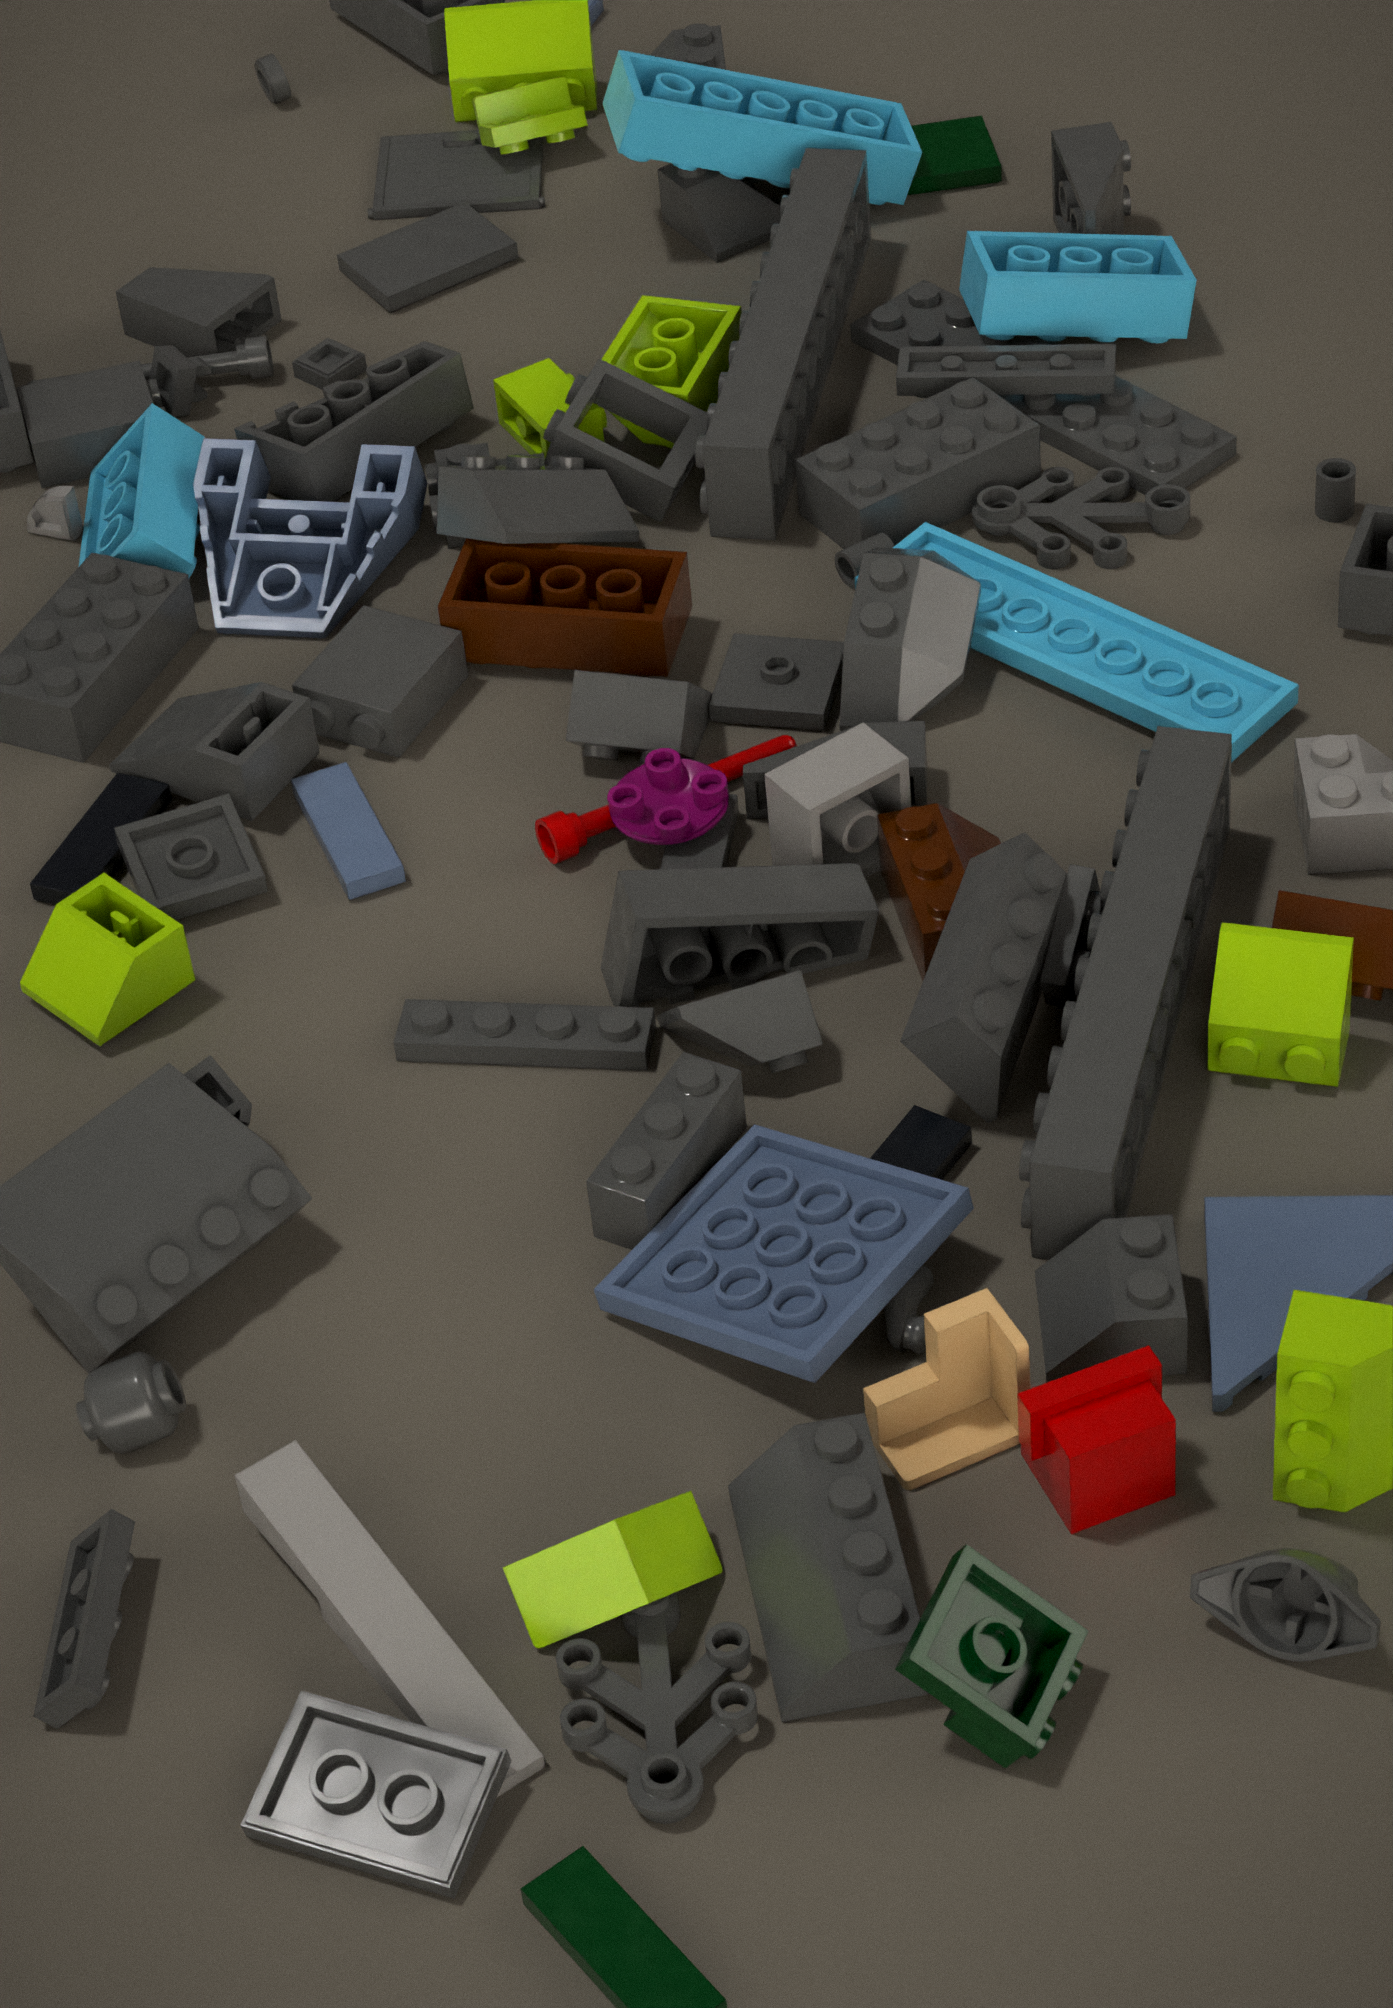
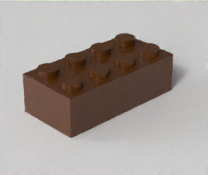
M466 538L438 604L440 625L462 631L466 662L473 664L525 666L532 669L554 668L635 674L642 677H668L692 609L687 552L563 543L503 544Z

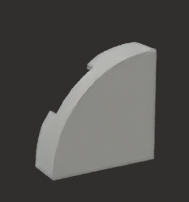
M56 486L48 489L40 496L27 516L28 533L75 541L83 532V525L74 486Z

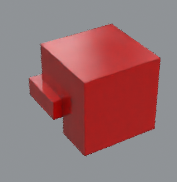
M1149 1345L1017 1393L1021 1455L1070 1534L1176 1495V1419L1162 1399V1364Z

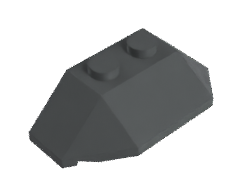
M876 547L863 553L844 640L840 731L857 726L863 722L913 721L932 709L964 681L981 595L980 582L933 550Z

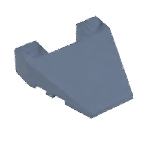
M203 438L193 487L199 508L200 533L205 547L208 567L206 572L217 633L326 638L419 529L428 483L415 446L361 444L350 502L266 499L271 476L256 440Z

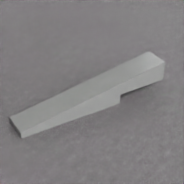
M296 1440L234 1475L245 1515L318 1599L324 1621L410 1722L507 1749L512 1762L497 1797L545 1768L543 1754Z

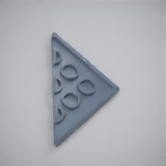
M1393 1195L1204 1197L1212 1412H1223L1233 1404V1397L1256 1378L1263 1381L1277 1370V1353L1293 1290L1365 1301L1371 1288L1390 1273L1393 1275Z

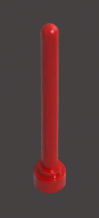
M781 735L710 763L708 766L724 773L727 782L743 776V765L797 747V744L793 737ZM608 804L580 816L574 812L565 814L563 811H557L539 818L535 822V832L540 848L552 864H557L577 856L579 849L586 846L587 838L616 827L610 817Z

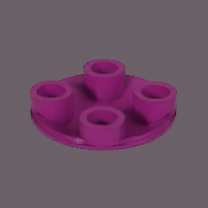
M659 748L648 753L645 758V764L630 771L609 790L607 801L610 817L614 825L623 834L631 839L647 844L670 845L695 839L716 826L727 811L729 790L727 778L721 771L695 760L680 758L679 753L674 749Z

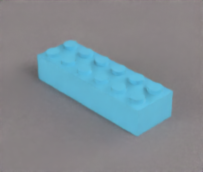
M624 50L618 51L602 103L618 153L638 162H647L650 159L664 161L688 171H694L698 168L719 171L724 176L732 179H743L745 177L763 179L781 188H790L791 171L793 168H799L806 148L866 150L869 203L875 205H883L886 202L904 205L922 155L920 145L901 103Z

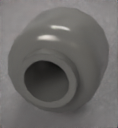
M143 1352L132 1353L92 1370L84 1381V1400L76 1404L77 1416L86 1436L91 1441L101 1439L111 1451L120 1454L130 1453L169 1437L174 1433L178 1425V1414L186 1409L185 1395L171 1364L164 1359L157 1362L151 1355Z

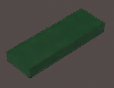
M584 1846L520 1888L523 1905L616 2008H727V2001Z

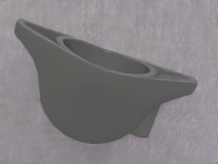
M1292 1548L1268 1550L1191 1575L1190 1599L1253 1646L1269 1655L1290 1661H1312L1374 1649L1379 1643L1381 1621L1358 1593V1579L1355 1574L1346 1566L1314 1551Z

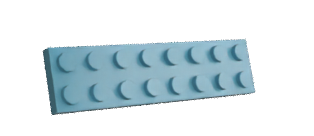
M924 522L893 547L933 550L981 583V595L970 648L1155 732L1158 726L1232 734L1231 763L1298 703L1299 684L927 522ZM858 575L854 578V579H855V589H856V584H857V580H858Z

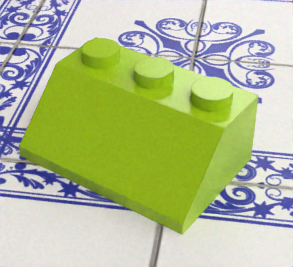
M532 0L444 8L449 82L455 122L476 120L473 106V98L475 96L556 77L566 78L572 105L584 106L585 111L597 110V78L588 0Z
M642 295L601 360L708 412L709 404L717 403L720 373L728 372L731 342L739 341L741 306ZM610 412L643 443L663 445L671 449L674 446V443Z
M1293 1290L1277 1353L1273 1500L1293 1503L1305 1508H1322L1347 1512L1393 1489V1305Z

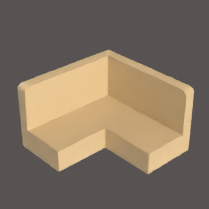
M988 1288L925 1313L926 1362L863 1388L865 1415L873 1444L905 1490H913L1020 1444L1017 1393L1030 1389L1029 1345Z

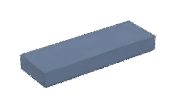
M347 762L291 779L294 797L349 900L406 882L403 864Z

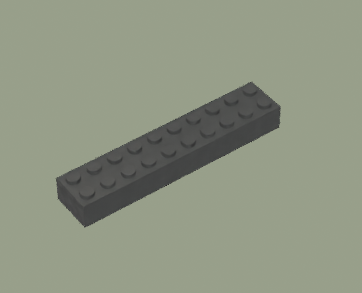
M806 148L799 168H793L791 171L790 195H783L780 224L774 223L772 225L770 252H763L761 257L760 281H753L751 285L750 310L742 311L739 325V341H732L730 345L728 372L720 373L717 403H710L708 407L706 435H699L696 442V466L698 469H704L705 480L702 482L700 490V510L702 514H709L710 535L712 537L776 540L796 477L795 459L803 455L871 241L866 150Z
M1158 726L1151 751H1140L1136 773V784L1140 788L1139 790H1129L1125 805L1124 823L1128 829L1127 831L1117 830L1112 854V865L1116 869L1115 872L1105 871L1102 879L1100 908L1104 910L1102 914L1093 913L1089 923L1087 950L1091 954L1090 957L1080 956L1078 959L1074 981V993L1078 998L1076 1002L1066 1001L1064 1006L1061 1039L1065 1040L1063 1047L1053 1046L1050 1053L1047 1083L1048 1086H1051L1050 1093L1040 1092L1037 1097L1033 1128L1034 1132L1038 1134L1035 1141L1025 1140L1022 1147L1019 1178L1021 1181L1030 1182V1188L1026 1189L1023 1198L1021 1227L1031 1229L1032 1257L1050 1260L1102 1219L1127 1217L1230 831L1232 734Z

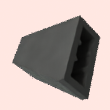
M150 267L116 291L125 335L154 347L174 345L186 358L235 351L236 345L245 344L246 338L261 336L282 321L274 277L267 274Z

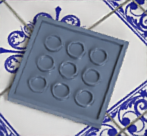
M754 1124L593 1290L600 1310L816 1383L974 1207L968 1187Z

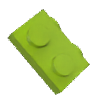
M556 77L473 98L482 146L499 147L501 154L529 149L528 140L545 136L547 143L575 138L574 129L588 126L584 106L572 105L565 77Z

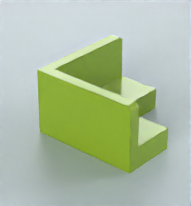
M688 1491L614 1519L503 1567V1570L533 1645L536 1648H543L722 1573V1565L692 1491Z

